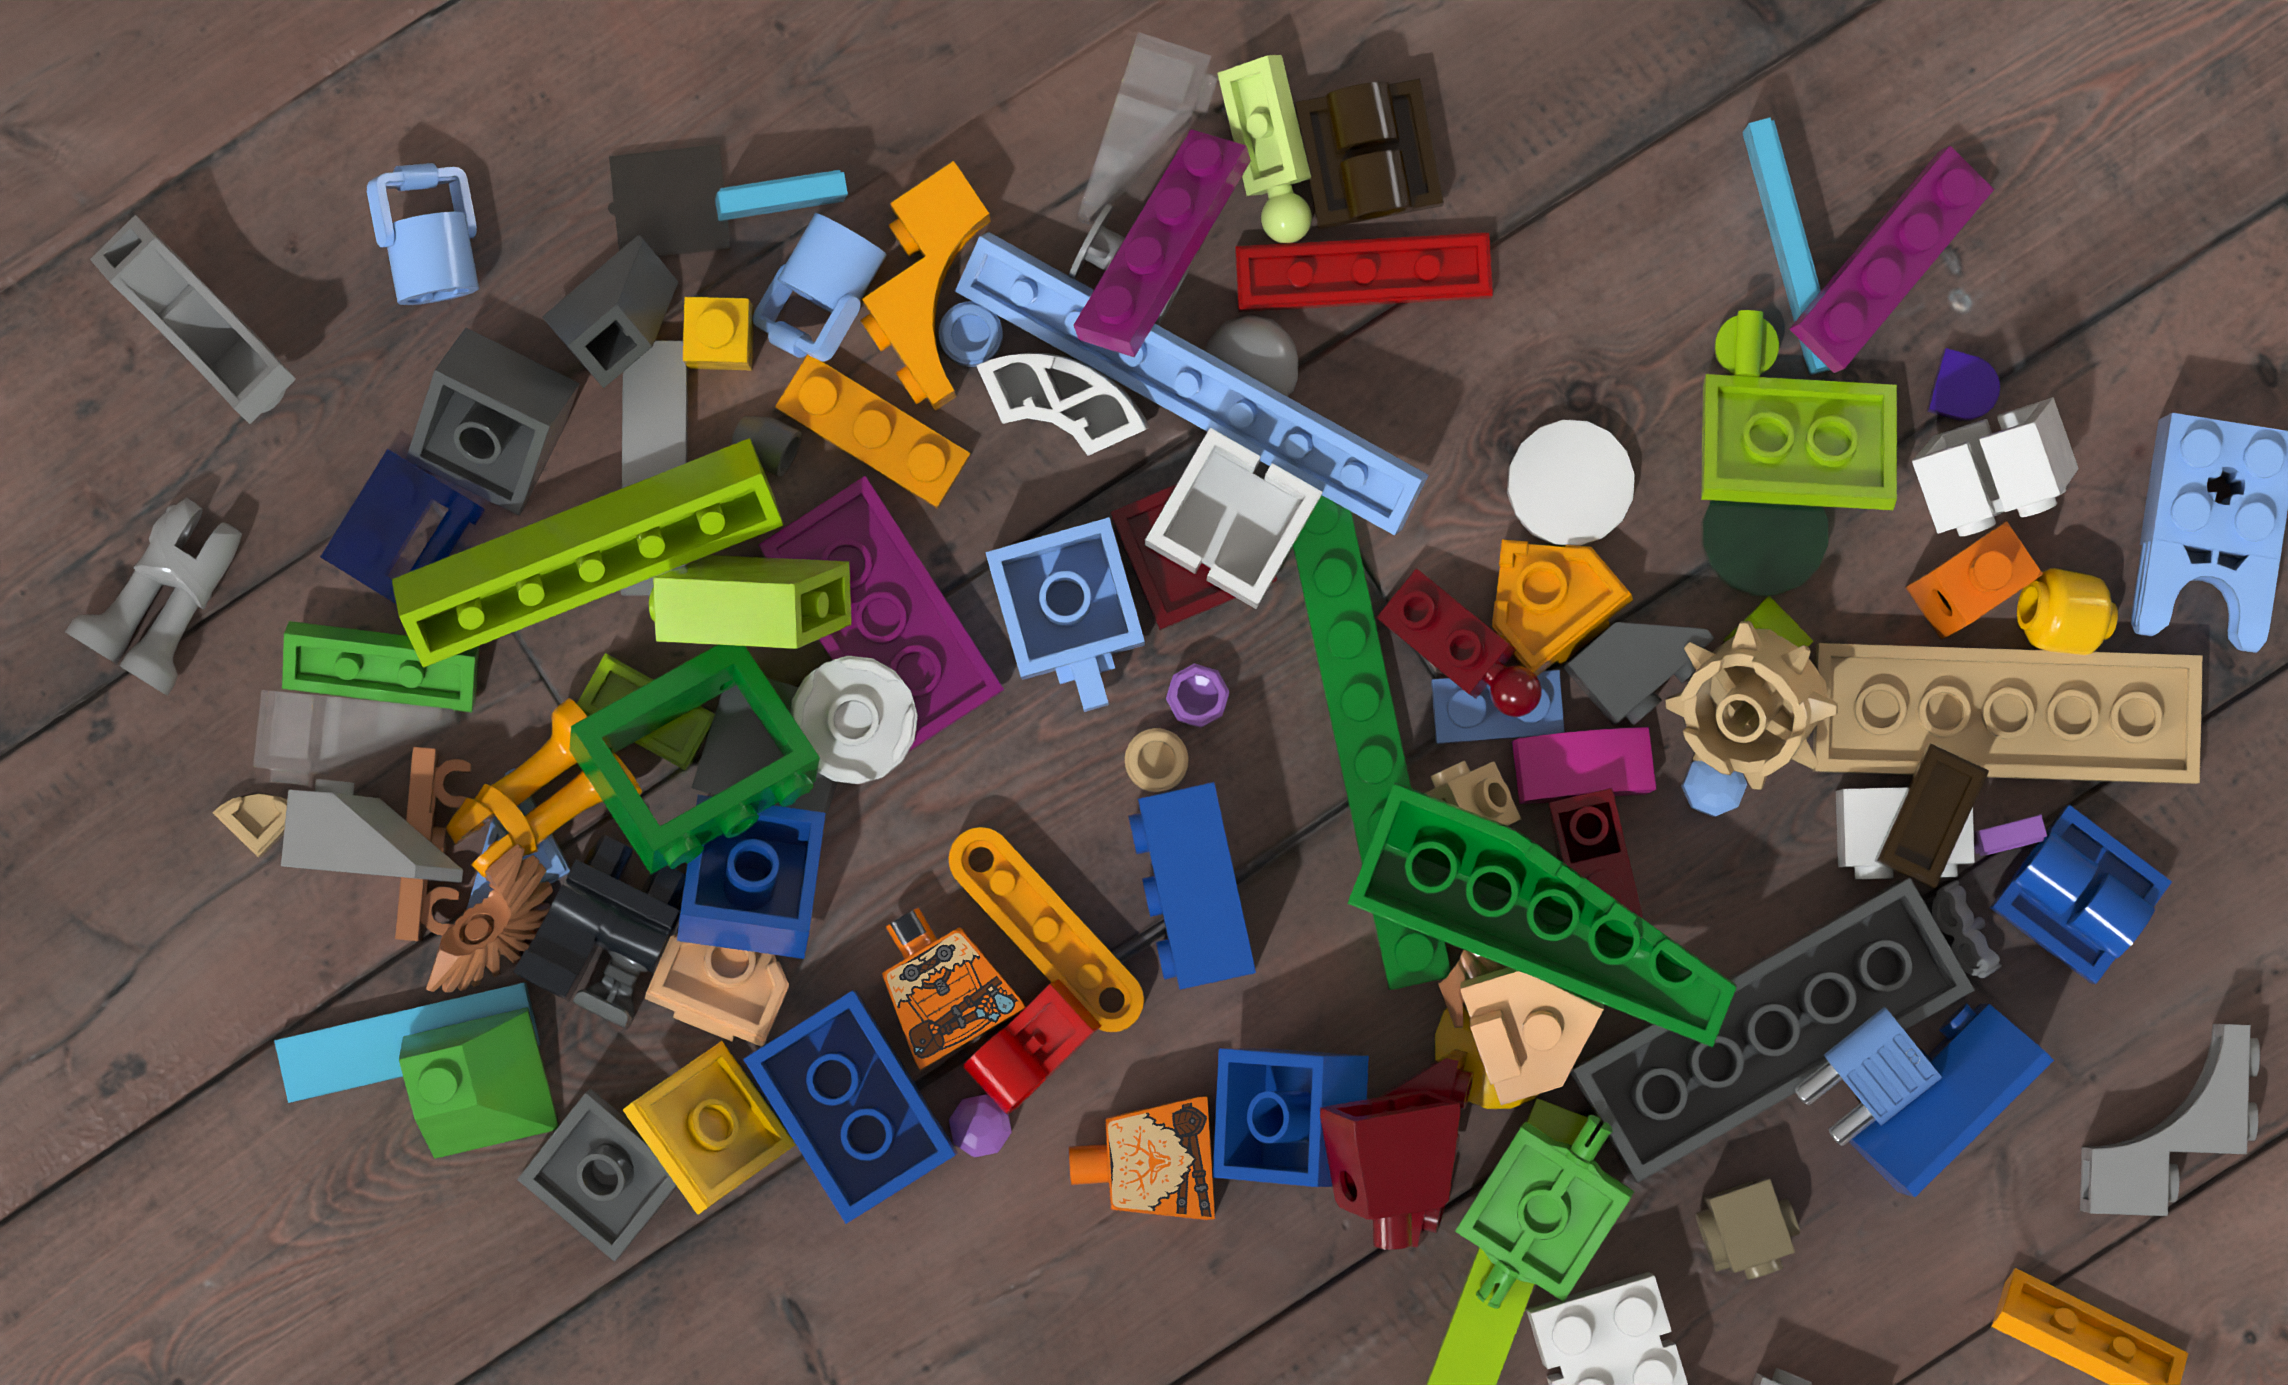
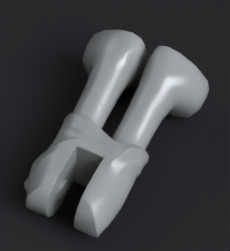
M187 497L176 505L168 506L166 512L156 521L149 537L150 544L141 559L134 565V573L110 607L100 615H78L72 620L65 631L68 635L117 664L128 648L137 626L162 585L173 587V592L146 635L126 654L119 665L167 696L175 686L178 677L173 663V656L178 643L197 608L199 607L203 610L206 608L208 601L212 598V592L231 564L242 537V533L239 530L222 522L212 532L196 559L183 552L181 549L196 528L203 512L199 505Z

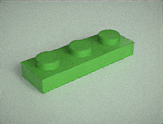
M289 621L284 632L282 689L472 712L477 695L479 646L423 668L408 636Z

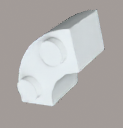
M1021 353L991 359L976 365L1003 424L1026 418L1052 422L1073 435L1087 456L1150 428L1141 410L1121 386L1110 377L1081 361L1049 353Z

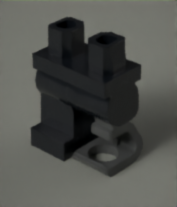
M603 834L589 851L584 862L575 859L567 879L556 895L528 950H525L514 973L518 977L570 1002L597 947L599 946L607 950L612 958L603 972V979L585 990H579L573 999V1003L627 1030L635 1017L633 993L638 983V977L641 972L649 971L655 973L670 936H672L679 923L681 912L677 907L682 900L686 875L671 869L669 866H665L653 874H649L640 891L620 881L634 850Z

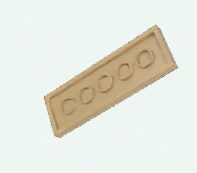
M1816 644L1815 667L1826 681L1827 698L1838 703V713L1820 720L1814 728L1813 753L1819 764L1812 772L1914 775L1927 744L1931 743L1989 770L1988 778L2199 784L2203 655L2093 652L2089 655L2046 650Z

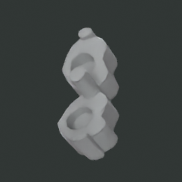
M1954 880L1941 887L1933 900V919L1941 931L1954 937L1952 952L1963 971L1980 978L1989 976L2002 966L1999 963V956L1996 952L1989 949L1985 936L1979 931L1985 927V920L1982 917L1974 919L1973 912L1966 903L1965 889L1959 886L1958 880Z

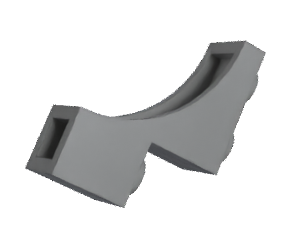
M134 215L90 259L105 278L191 362L249 424L261 413L273 409L283 398L286 389L296 380L254 331L199 279L191 268L137 215Z
M2213 1024L2208 1056L2195 1086L2179 1107L2161 1123L2145 1133L2122 1142L2103 1146L2082 1147L2080 1211L2093 1214L2168 1216V1202H2176L2179 1194V1169L2177 1164H2169L2170 1152L2247 1154V1141H2255L2258 1132L2257 1104L2255 1102H2248L2249 1076L2256 1077L2260 1065V1045L2257 1038H2250L2251 1025Z

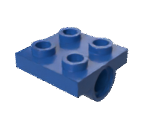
M2065 805L2047 829V837H2044V841L2038 842L1989 908L2089 983L2097 984L2112 962L2119 958L2141 934L2154 914V906L2171 885L2172 881L2071 805Z

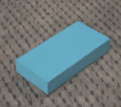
M835 170L720 188L715 202L718 220L723 221L844 202L848 192L844 172Z

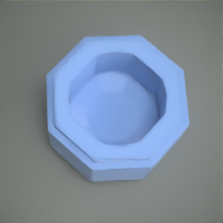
M1693 761L1688 767L1681 786L1692 809L1716 817L1739 807L1747 787V782L1741 772L1734 771L1731 775L1721 774L1703 761Z

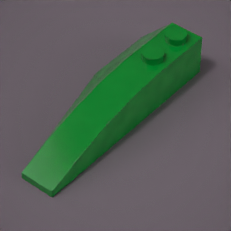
M1394 782L1347 904L1713 1047L1737 988L1735 983L1518 830Z

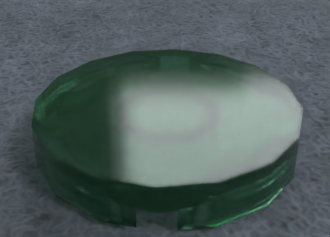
M1710 500L1701 521V547L1711 568L1728 587L1750 596H1778L1801 586L1820 567L1828 547V518L1823 506Z

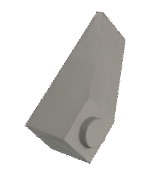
M316 779L315 792L288 790L281 866L462 883V868L380 798L353 795L355 783Z

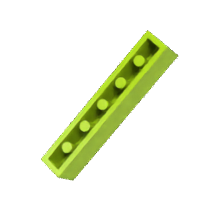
M748 438L393 578L392 584L399 618L424 668L781 527L783 522L768 479L752 441Z

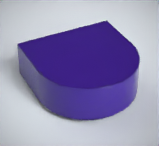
M1945 348L1941 355L1926 411L1960 421H1971L1982 417L1994 407L1999 397L2000 381L1995 369L1982 358Z

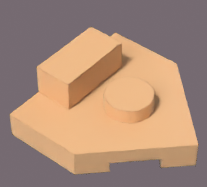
M678 934L670 936L647 989L645 999L673 1010V1018L731 1042H733L736 1036L763 1047L789 988L787 978L775 955L677 941Z
M1510 967L1460 982V990L1470 1016V1028L1490 1085L1494 1084L1501 1105L1562 1087L1604 1010V1004Z

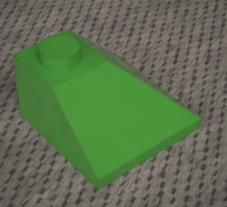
M528 1007L403 1036L399 1055L401 1071L414 1119L434 1159L555 1131L560 1126Z

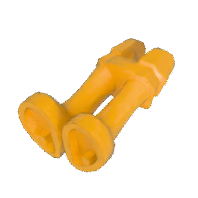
M570 698L558 705L551 714L552 734L541 749L518 768L491 786L484 784L475 799L467 797L446 827L448 834L455 844L460 843L471 834L479 832L495 816L509 832L499 841L493 842L471 864L484 878L487 876L485 871L515 845L519 844L524 849L523 856L538 852L537 846L555 830L584 810L603 802L582 771L562 789L525 816L520 808L517 807L540 788L577 763L569 750L571 726L585 719L587 715ZM614 753L615 759L639 795H641L642 790L635 777Z

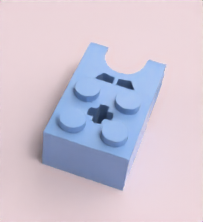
M2170 413L2158 420L2140 545L2142 546L2131 614V625L2136 634L2154 636L2169 625L2175 600L2180 590L2189 581H2204L2216 587L2222 593L2227 603L2229 613L2228 639L2238 650L2257 653L2265 644L2270 629L2288 511V431L2178 413ZM2220 476L2226 479V484H2229L2231 496L2223 499L2221 504L2215 502L2217 493L2207 491V482Z

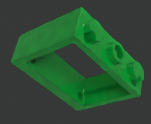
M716 645L572 725L569 750L650 874L667 865L671 869H675L684 862L688 864L701 854L704 844L723 833L726 838H732L743 833L755 824L760 812L778 802L782 807L794 804L797 798L809 793L813 789V782L816 781L820 760L819 755L745 646ZM737 686L784 757L660 826L613 754L730 688Z

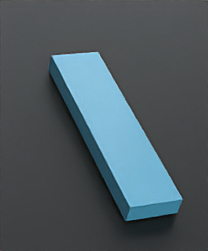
M1770 117L1749 123L1742 133L1795 322L1821 292L1775 121H1771ZM1799 339L1809 376L1830 371Z
M527 983L511 985L274 1040L288 1103L403 1077L399 1063L403 1036L517 1009L529 1008L537 1042L540 1045Z

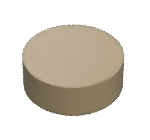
M1152 728L1142 731L1132 739L1127 747L1125 767L1128 776L1135 785L1145 791L1154 793L1168 791L1177 786L1187 772L1189 758L1186 746L1176 734L1169 730Z

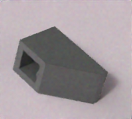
M637 235L542 316V318L579 362L605 388L653 347L678 281L640 235Z
M1615 622L1563 668L1612 725L1618 723L1625 716L1634 725L1662 701L1655 690L1673 674L1683 683L1696 672L1684 647L1691 642L1701 648H1705L1715 638L1707 629Z

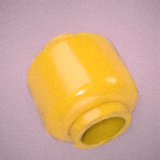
M2050 568L2043 571V575L2024 587L2017 604V620L2020 628L2024 629L2031 645L2042 650L2079 655L2092 654L2102 644L2103 640L2112 636L2117 625L2118 610L2116 604L2111 600V594L2107 585L2102 579L2093 575L2058 568Z

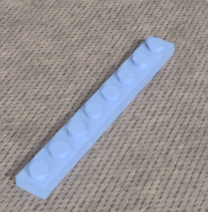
M990 232L979 236L955 292L1208 432L1210 428L1261 456V462L1268 466H1271L1272 463L1322 491V496L1394 536L1403 529L1429 476L1428 474L1157 324H1154L1135 357L1079 340L1073 325L1094 290Z

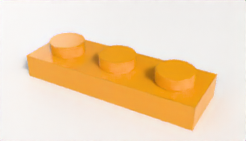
M809 355L806 356L775 406L776 410L937 509L971 457V453L829 365Z
M2017 1268L2013 1270L2004 1283L1992 1323L1993 1328L2109 1385H2180L2188 1357V1352Z

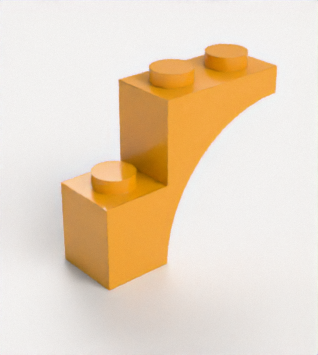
M954 161L890 203L892 211L897 217L895 221L888 225L890 230L909 257L920 251L924 258L862 298L870 314L860 320L881 352L892 346L904 363L905 367L897 371L896 375L914 402L918 404L927 398L935 411L956 398L955 391L942 368L937 351L935 317L941 287L948 270L963 247L991 222L989 212Z

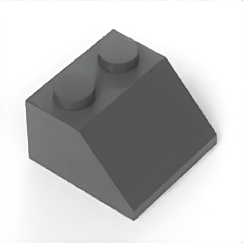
M465 327L434 370L406 460L520 515L565 428L580 383Z

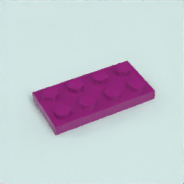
M866 476L860 478L758 544L766 558L849 561L852 625L819 640L832 660L845 656L872 658L891 668L899 675L912 693L918 714L915 741L909 752L1005 691Z

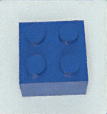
M698 795L696 806L712 796ZM773 805L760 812L755 824L743 833L732 838H726L723 833L704 844L701 854L688 863L677 941L800 959L805 958L826 813Z
M1219 1048L1213 1178L1311 1187H1333L1320 1119V1107L1367 1100L1369 1056L1269 1048Z

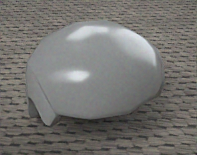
M1251 314L1225 321L1207 341L1204 349L1205 352L1287 397L1294 392L1298 380L1296 346L1289 334L1273 319Z

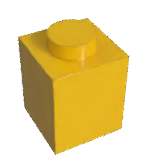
M685 297L683 362L688 369L752 371L754 307L749 299Z

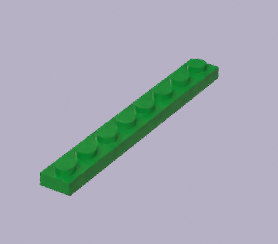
M1321 495L1320 500L1295 541L1293 551L1362 865L1394 782L1411 788L1352 513ZM1372 914L1389 990L1448 977L1451 969L1444 941Z

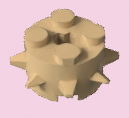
M1741 621L1736 635L1718 646L1713 652L1691 642L1684 647L1696 672L1682 692L1667 697L1665 701L1666 709L1685 719L1687 727L1683 730L1685 740L1695 752L1693 756L1694 761H1703L1721 774L1731 775L1734 771L1741 772L1746 777L1751 788L1762 790L1768 775L1789 763L1791 759L1811 769H1814L1819 764L1807 742V738L1820 720L1838 713V703L1827 698L1826 681L1809 659L1811 651L1807 646L1797 647L1770 629H1755L1751 621Z

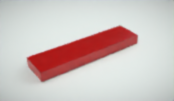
M1489 233L1235 246L1239 312L1487 299L1493 296Z

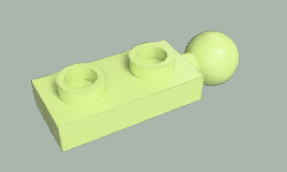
M1267 55L1218 72L1217 74L1233 141L1246 145L1251 159L1250 164L1242 175L1246 195L1252 196L1268 193L1269 200L1265 203L1261 213L1263 229L1270 238L1277 242L1293 243L1300 240L1308 232L1312 222V214L1307 202L1299 195L1293 193L1292 184L1310 179L1311 174L1282 55Z

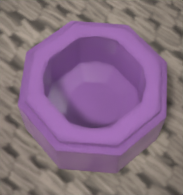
M1194 663L1173 675L1166 701L1177 721L1202 728L1223 716L1229 690L1218 670Z
M988 1094L962 1099L949 1119L954 1145L974 1158L998 1153L1012 1133L1009 1114L1006 1115Z

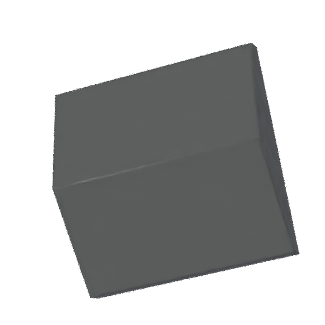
M591 1088L582 1096L517 1179L614 1262L638 1236L677 1187L634 1125Z

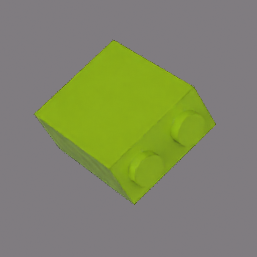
M709 555L653 577L654 587L649 597V612L652 620L655 622L656 641L798 649L852 625L849 561Z

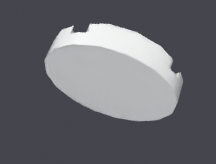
M1561 420L1538 428L1520 444L1508 468L1507 494L1515 515L1531 535L1553 546H1584L1603 539L1623 521L1633 500L1635 474L1627 451L1609 431L1588 421Z
M845 656L826 662L806 676L792 699L790 713L820 757L817 772L832 781L851 784H862L883 778L900 765L915 741L918 719L912 693L899 675L875 659Z

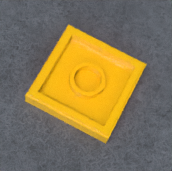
M723 1041L707 1050L623 1109V1112L697 1215L796 1145Z

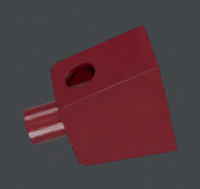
M1425 1089L1320 1107V1119L1334 1198L1339 1208L1362 1218L1373 1220V1245L1375 1247L1388 1250L1410 1247L1412 1245V1213L1443 1208L1449 1201L1460 1119V1103Z

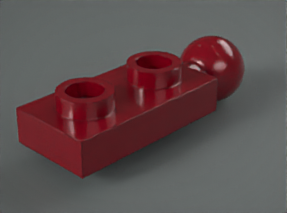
M1417 568L1376 617L1473 698L1477 699L1486 686L1489 685L1491 687L1492 702L1501 713L1511 717H1521L1531 713L1539 704L1542 688L1536 674L1523 666L1506 667L1504 665L1516 649Z

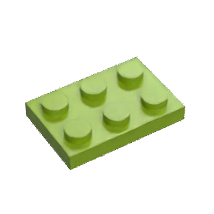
M1706 374L1703 383L1701 500L1894 510L1897 501V385Z

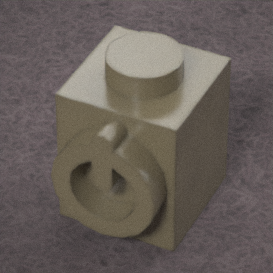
M1760 1177L1703 1197L1707 1209L1697 1212L1695 1215L1705 1248L1716 1272L1728 1269L1733 1273L1744 1270L1747 1280L1784 1268L1781 1257L1795 1253L1791 1237L1800 1235V1230L1788 1198L1780 1201L1777 1200L1769 1178Z

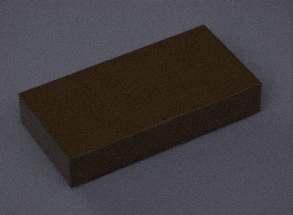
M1931 743L1927 744L1874 861L1931 888H1936L1989 770Z

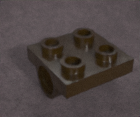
M1420 78L1393 84L1385 81L1357 84L1334 90L1323 97L1295 102V112L1311 178L1308 180L1318 230L1443 206L1444 201Z

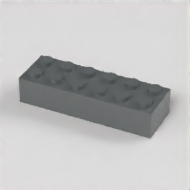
M1910 878L1899 879L1727 977V979L1737 985V988L1713 1047L1648 1022L1573 1066L1570 1074L1594 1116L1601 1119L1599 1122L1600 1126L1602 1127L1603 1123L1607 1122L1612 1127L1613 1132L1607 1138L1630 1179L1639 1183L1796 1093L1795 1087L1828 1062L1824 1056L1826 1052L1884 1006L1905 1031L1975 990Z

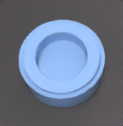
M968 301L953 306L943 316L939 326V340L943 351L953 362L966 367H977L976 365L989 361L996 356L1002 345L1003 330L1000 320L995 313L973 301Z

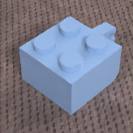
M1110 518L985 552L1021 679L1025 680L1056 671L1060 684L1073 680L1076 681L1084 712L1108 706L1109 703L1100 673L1115 669L1112 659L1113 654L1145 645Z

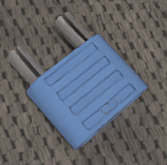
M1884 1006L1826 1052L1824 1056L1828 1062L1797 1085L1795 1091L1802 1102L1810 1105L1842 1079L1845 1081L1861 1103L1829 1128V1133L1836 1143L1844 1146L1875 1120L1882 1126L1942 1077Z

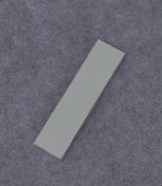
M655 341L652 348L623 372L622 488L687 463L688 367L683 362V341ZM653 577L621 589V595L650 596L651 590L654 587Z

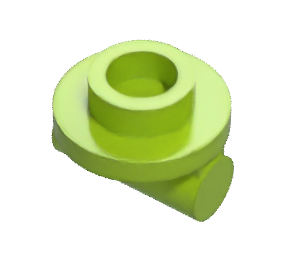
M1738 311V315L1730 318L1722 325L1715 339V354L1720 365L1734 376H1760L1773 365L1779 351L1777 333L1773 326L1763 318L1762 311Z

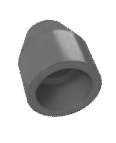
M744 416L734 431L732 444L750 438L763 470L781 477L788 471L798 453L802 432L772 417Z

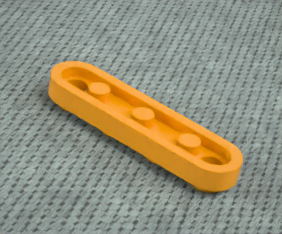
M977 827L959 835L953 842L949 852V867L954 878L1051 983L1057 979L1061 980L1102 1025L1099 1030L1118 1032L1134 1024L1139 1018L1144 1004L1143 991L1136 978L1001 834L989 828ZM980 847L989 849L994 857L992 867L986 872H976L969 864L970 854L973 850ZM1109 987L1119 989L1125 998L1123 1007L1114 1013L1105 1011L1099 1002L1100 994Z

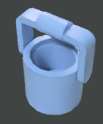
M433 163L396 166L393 172L381 174L368 182L367 195L375 237L380 247H387L398 304L418 305L465 296L479 290L470 238H474L476 235L477 226L468 179L462 169L459 167L437 168ZM449 183L454 212L425 214L392 223L386 189L396 188L398 191L435 188L438 184Z
M815 213L787 263L780 267L753 314V323L769 334V342L776 347L799 358L808 354L819 361H828L835 354L860 310V301L887 254L841 224ZM792 291L832 313L815 342L812 341V337L809 334L783 321L775 322Z

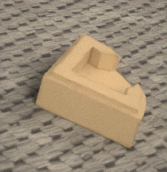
M249 794L225 802L213 814L257 857H262L284 835L287 799L270 794Z

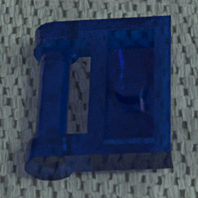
M387 449L320 557L396 604L392 578L388 577V574L433 502H438L448 508L409 572L449 557L469 523L476 525L485 509Z

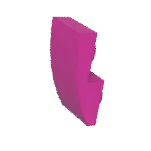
M1649 727L1566 732L1518 738L1512 741L1519 804L1550 803L1612 788L1614 796L1646 795L1656 790Z

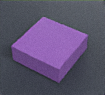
M2042 815L1973 831L1975 854L1979 853L1980 856L2044 841V837H2047Z

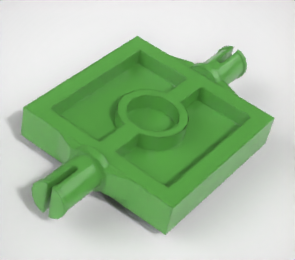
M1590 1115L1587 1118V1122L1572 1145L1554 1140L1525 1121L1455 1230L1456 1233L1480 1247L1490 1261L1495 1264L1481 1288L1476 1292V1296L1483 1303L1495 1284L1499 1283L1500 1286L1491 1298L1488 1306L1495 1309L1500 1308L1502 1301L1516 1279L1537 1284L1564 1302L1635 1191L1605 1173L1598 1163L1593 1160L1609 1134L1613 1132L1612 1127L1607 1122H1604L1593 1141H1589V1137L1601 1120L1599 1117Z

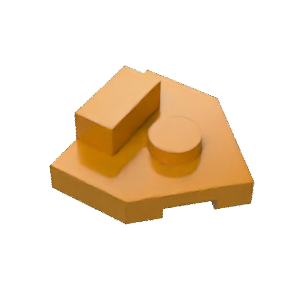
M1502 539L1492 628L1494 632L1516 649L1513 655L1519 663L1534 672L1536 676L1556 661L1561 666L1610 627L1608 620L1633 601L1632 594L1592 547L1566 545L1565 547L1528 544V541Z

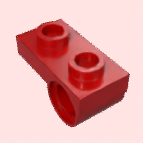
M1057 979L1049 984L1006 1028L998 1032L973 1054L964 1064L963 1068L1007 1115L1026 1101L1102 1025L1061 980Z

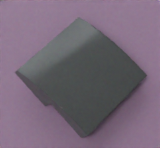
M767 678L791 713L792 699L798 687ZM737 686L721 694L691 787L693 789L716 795L784 757ZM817 772L816 781L813 782V789L809 793L797 798L794 804L786 807L826 813V821L838 782L832 781Z

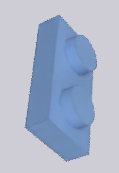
M1560 670L1543 671L1537 676L1542 688L1540 702L1531 713L1521 717H1511L1501 713L1492 702L1491 687L1489 685L1475 699L1450 678L1431 680L1436 744L1525 738L1564 733Z

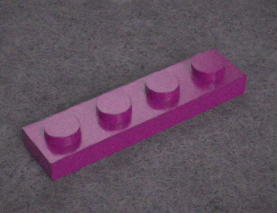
M1192 129L1189 131L1073 326L1079 340L1131 357L1136 356L1250 164L1251 159L1246 145Z
M1951 146L1938 151L1789 330L1833 373L1845 369L1995 189Z

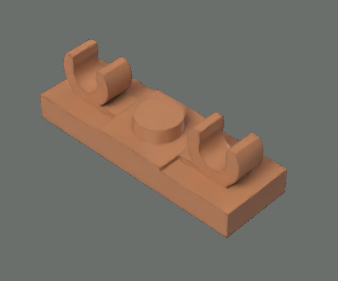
M413 747L406 821L445 854L447 830L443 827H435L437 798L448 807L460 808L467 797L450 795L446 791L445 780L452 772L472 773V765L461 759H451L438 767L439 751L437 749ZM401 877L395 939L422 941L423 924L432 933L443 935L450 927L455 925L438 922L434 918L433 907L441 899L460 900V892L450 887H438L428 893L429 880Z

